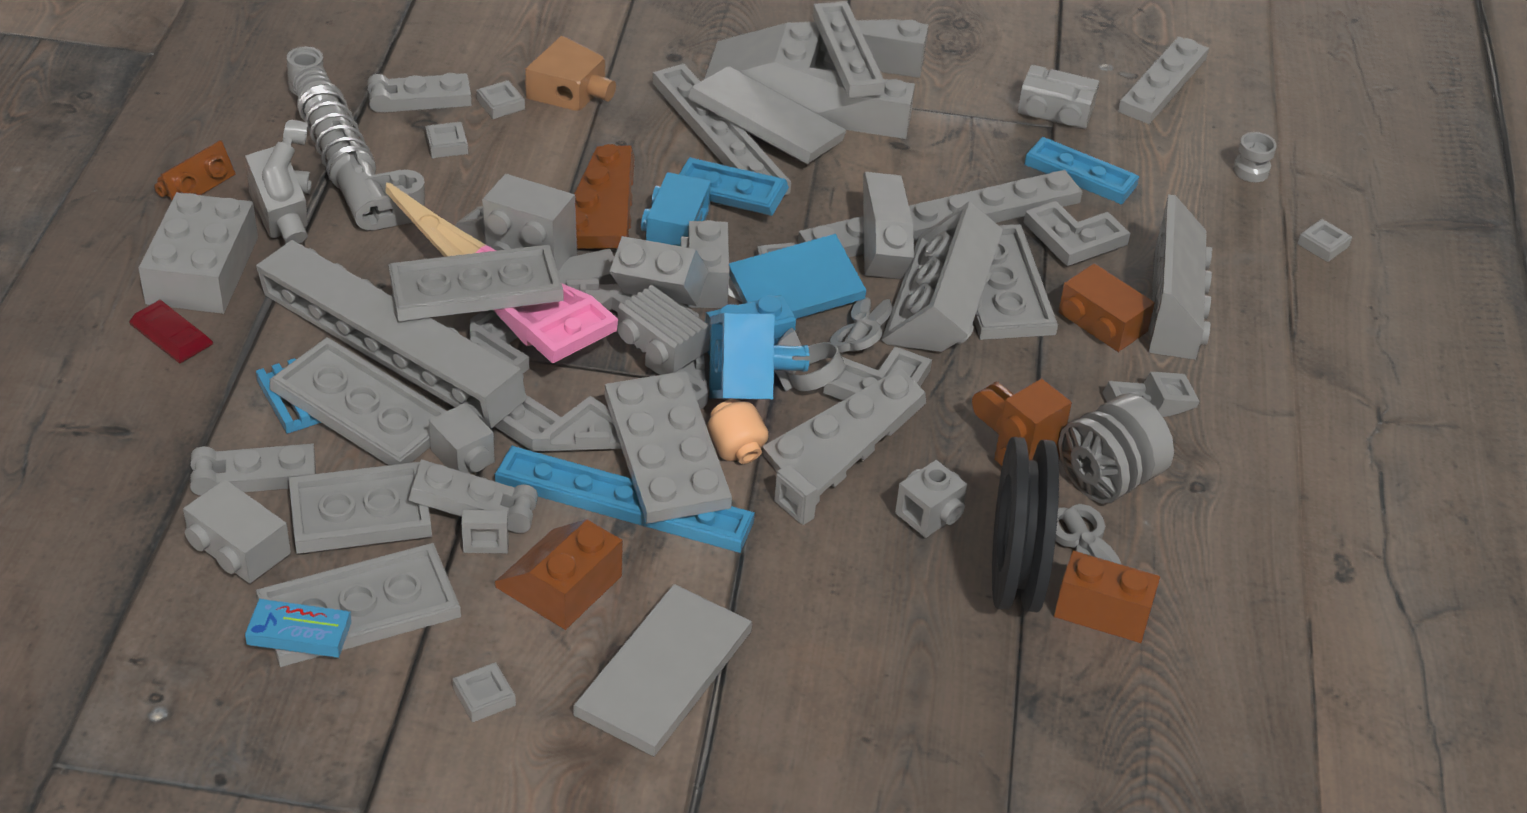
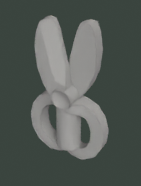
M866 297L863 300L857 301L851 310V317L854 323L837 330L832 335L830 342L837 345L840 353L863 350L875 344L882 336L881 325L892 313L893 308L890 299L883 300L871 313V301L869 298Z
M1077 504L1071 508H1058L1056 542L1066 547H1077V552L1121 564L1113 548L1102 540L1106 526L1103 517L1096 509L1084 504ZM1082 517H1085L1092 523L1095 529L1093 532L1089 531ZM1060 519L1064 520L1071 534H1067L1061 529L1058 523Z

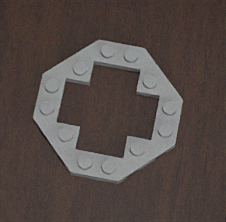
M566 279L567 286L593 296L606 309H613L618 312V306L621 302L624 303L626 299L630 300L634 295L624 293L618 284L599 285V279ZM679 303L680 305H682L683 307H685L687 310H689L690 312H692L694 315H696L697 317H699V313H697V312H695L694 310L688 308L687 306L683 305L682 303ZM494 310L481 311L470 319V340L472 342L480 343L502 359L514 362L521 369L522 373L529 370V356L509 344L517 336ZM647 354L645 355V366L660 375L670 373L663 365L654 364ZM704 354L676 371H687L700 409L706 406L708 402ZM526 395L527 399L495 425L496 428L531 451L622 449L609 408L592 396H589L564 416L560 417Z

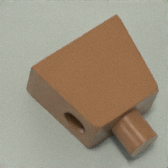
M560 36L525 69L526 98L575 111L582 110L594 97L607 102L610 101L616 91V82L605 78V59L603 56L564 36Z

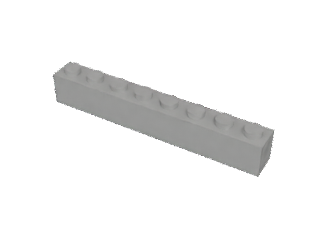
M291 240L256 265L265 296L450 405L457 407L466 403L491 429L527 399L523 382L524 376L517 364L510 360L502 359L490 352L484 345L472 342L460 335L454 328L446 327L432 318L398 321L393 294L385 293L375 287L369 280L361 279L348 272L342 265L334 264L323 258L312 248L307 249Z

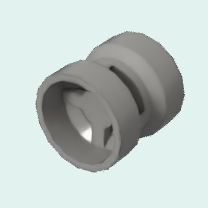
M1249 132L1243 135L1238 148L1240 154L1236 157L1233 167L1234 173L1242 180L1248 182H1262L1266 180L1271 169L1270 160L1275 155L1276 141L1271 136L1261 132Z

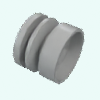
M1132 393L1119 395L1101 405L1096 411L1088 412L1080 419H1075L1068 423L1061 431L1058 443L1060 459L1071 481L1086 497L1101 504L1112 503L1124 494L1134 490L1138 485L1145 484L1162 474L1171 466L1174 456L1173 438L1166 421L1156 407L1143 397Z

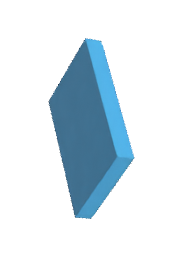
M836 234L729 263V276L743 304L757 301L764 296L782 295L795 315V319L866 298V288Z

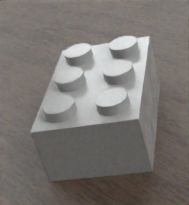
M176 192L139 266L145 304L151 305L158 300H162L172 308L224 314L258 239L253 201Z

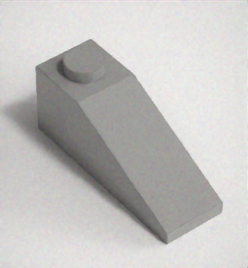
M864 172V275L902 279L914 259L913 221L902 176Z

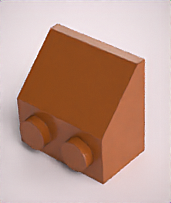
M588 519L554 528L495 581V587L566 630L622 577L623 540Z

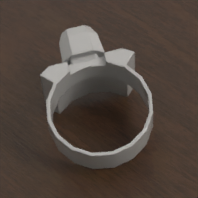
M793 328L787 330L777 343V345L802 346ZM821 342L808 346L810 356H792L793 360H810L809 365L822 359L833 358L828 364L812 373L794 375L796 371L774 370L785 391L793 387L798 391L815 390L835 380L845 367L837 345L831 342Z

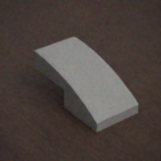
M1150 371L1144 383L1108 381L1102 392L1107 402L1119 395L1128 393L1143 397L1156 407L1162 417L1194 409L1200 402L1186 375L1179 373Z

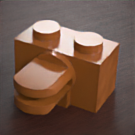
M1041 378L1013 394L996 381L974 394L972 406L975 415L999 435L994 460L1001 467L1006 447L1011 437L1025 438L1029 460H1033L1035 449L1040 440L1054 441L1057 446L1058 460H1060L1058 445L1060 433L1068 423L1072 402Z

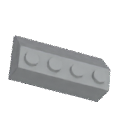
M1170 194L1167 197L1154 251L1151 300L1155 302L1150 321L1149 353L1196 360L1200 344L1207 345L1211 323L1204 321V319H1208L1211 306V296H1206L1205 294L1209 293L1212 271H1206V269L1208 270L1210 267L1212 247L1206 246L1207 231L1176 195Z
M971 201L919 235L914 248V259L905 273L881 339L887 345L943 352L955 343L962 344L972 334L974 330L972 323L977 310L983 302L981 296L984 286L991 277L990 268L993 259L999 252L998 243L1003 229Z

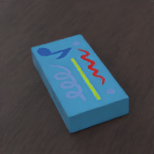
M259 599L245 633L246 644L339 658L352 623L351 612Z

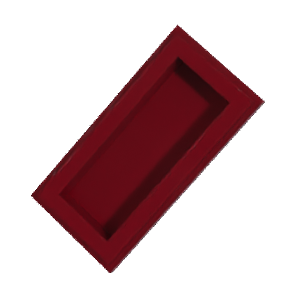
M158 300L135 313L129 320L130 325L179 364L213 345V341L162 300Z

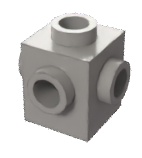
M935 460L923 469L914 470L904 481L899 483L895 514L927 538L946 524L951 525L961 517L965 510L964 500L967 483L958 474L950 471L939 461Z

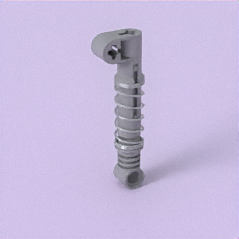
M307 46L294 48L287 54L289 90L298 96L297 106L299 114L304 122L308 123L307 130L310 131L311 140L315 143L316 150L321 155L322 164L327 167L328 177L337 188L341 189L357 225L365 230H377L412 223L408 216L387 195L386 182L393 184L425 206V182L423 176L412 170H397L375 174L376 165L369 147L365 144L364 137L354 121L352 112L348 109L342 92L334 84H331L323 65V54L318 49Z

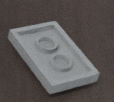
M420 462L288 477L296 553L432 537L428 506L408 501Z

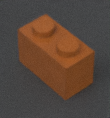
M1094 263L1064 283L1058 313L1115 351L1120 352L1148 332L1155 302Z
M1073 550L1062 580L1054 617L1142 643L1161 576Z

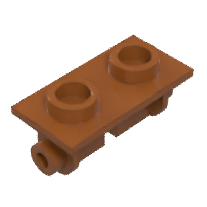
M219 140L160 174L161 176L158 177V182L154 184V188L160 197L168 196L171 200H173L176 192L202 195L236 173L222 140Z

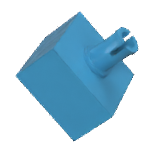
M721 313L710 316L709 399H773L774 370L808 371L810 360L792 359V356H810L808 345H774L775 314Z

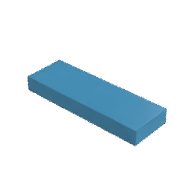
M1042 137L1026 154L1024 164L1046 174L1065 170L1080 188L1121 205L1135 190L1140 177L1045 137Z
M689 157L679 175L710 180L711 202L773 216L789 188L784 178Z

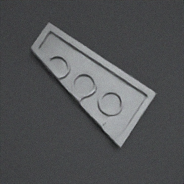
M901 367L762 446L764 457L776 471L789 464L817 488V505L820 502L819 496L830 486L835 488L847 477L846 471L859 459L864 461L875 451V444L885 435L891 436L926 404L925 391Z

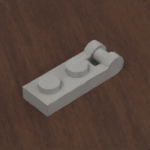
M446 73L444 75L422 77L413 75L407 78L388 79L382 74H374L367 80L368 92L370 94L369 104L375 112L471 106V92L467 73Z
M314 443L215 451L213 448L206 446L197 447L191 452V468L194 470L190 477L191 491L197 495H203L224 479L243 492L290 489L288 477L316 474Z
M421 459L408 501L458 516H462L463 510H508V531L525 533L532 524V510L536 507L538 493L530 485L522 484L514 488Z

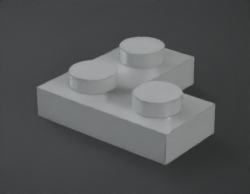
M1057 201L1025 211L1023 223L1066 266L1126 246L1129 242L1130 232L1109 212L1077 222Z
M895 346L881 368L876 370L842 357L845 363L843 372L835 380L824 386L823 393L845 400L901 367L921 387L930 373L932 359Z

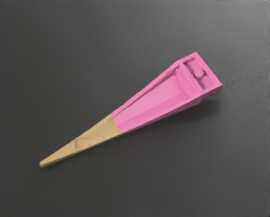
M386 182L387 195L444 257L496 251L447 222L393 184ZM563 283L564 301L494 310L526 346L533 345L551 363H555L616 332L618 318L593 296Z

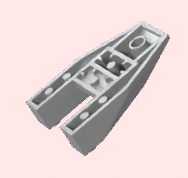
M897 19L856 20L880 72L920 78L929 24L918 23L914 20L903 21ZM815 22L784 23L717 41L704 79L730 66L845 130L906 139L911 119L915 84L899 79H884V94L871 95L865 98H849Z

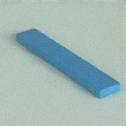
M512 445L495 473V482L514 488L522 484L530 485L537 490L538 497L738 553H741L754 524L755 512L733 506L730 509L646 524L632 478Z

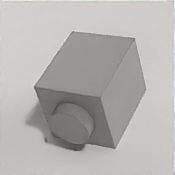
M466 403L429 419L431 451L446 467L472 474L481 471L486 466L495 462L493 431Z

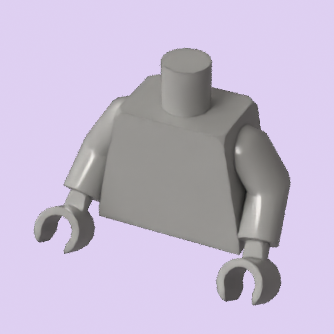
M298 120L286 122L283 141L277 142L276 146L245 155L250 197L268 235L272 238L283 236L286 244L291 240L302 243L308 236L305 230L308 224L304 194H309L311 191L310 172L294 170L290 162L295 153L292 143L305 145L308 123Z

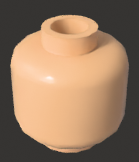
M729 399L720 403L711 411L707 429L712 443L722 459L725 461L738 460L739 463L746 464L754 461L762 454L761 448L768 440V429L753 404L740 401L739 399Z

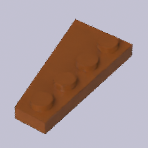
M607 144L596 147L574 193L577 248H618L621 237H629V229H631L630 206H632L633 199L631 186L634 180L635 162L632 146Z

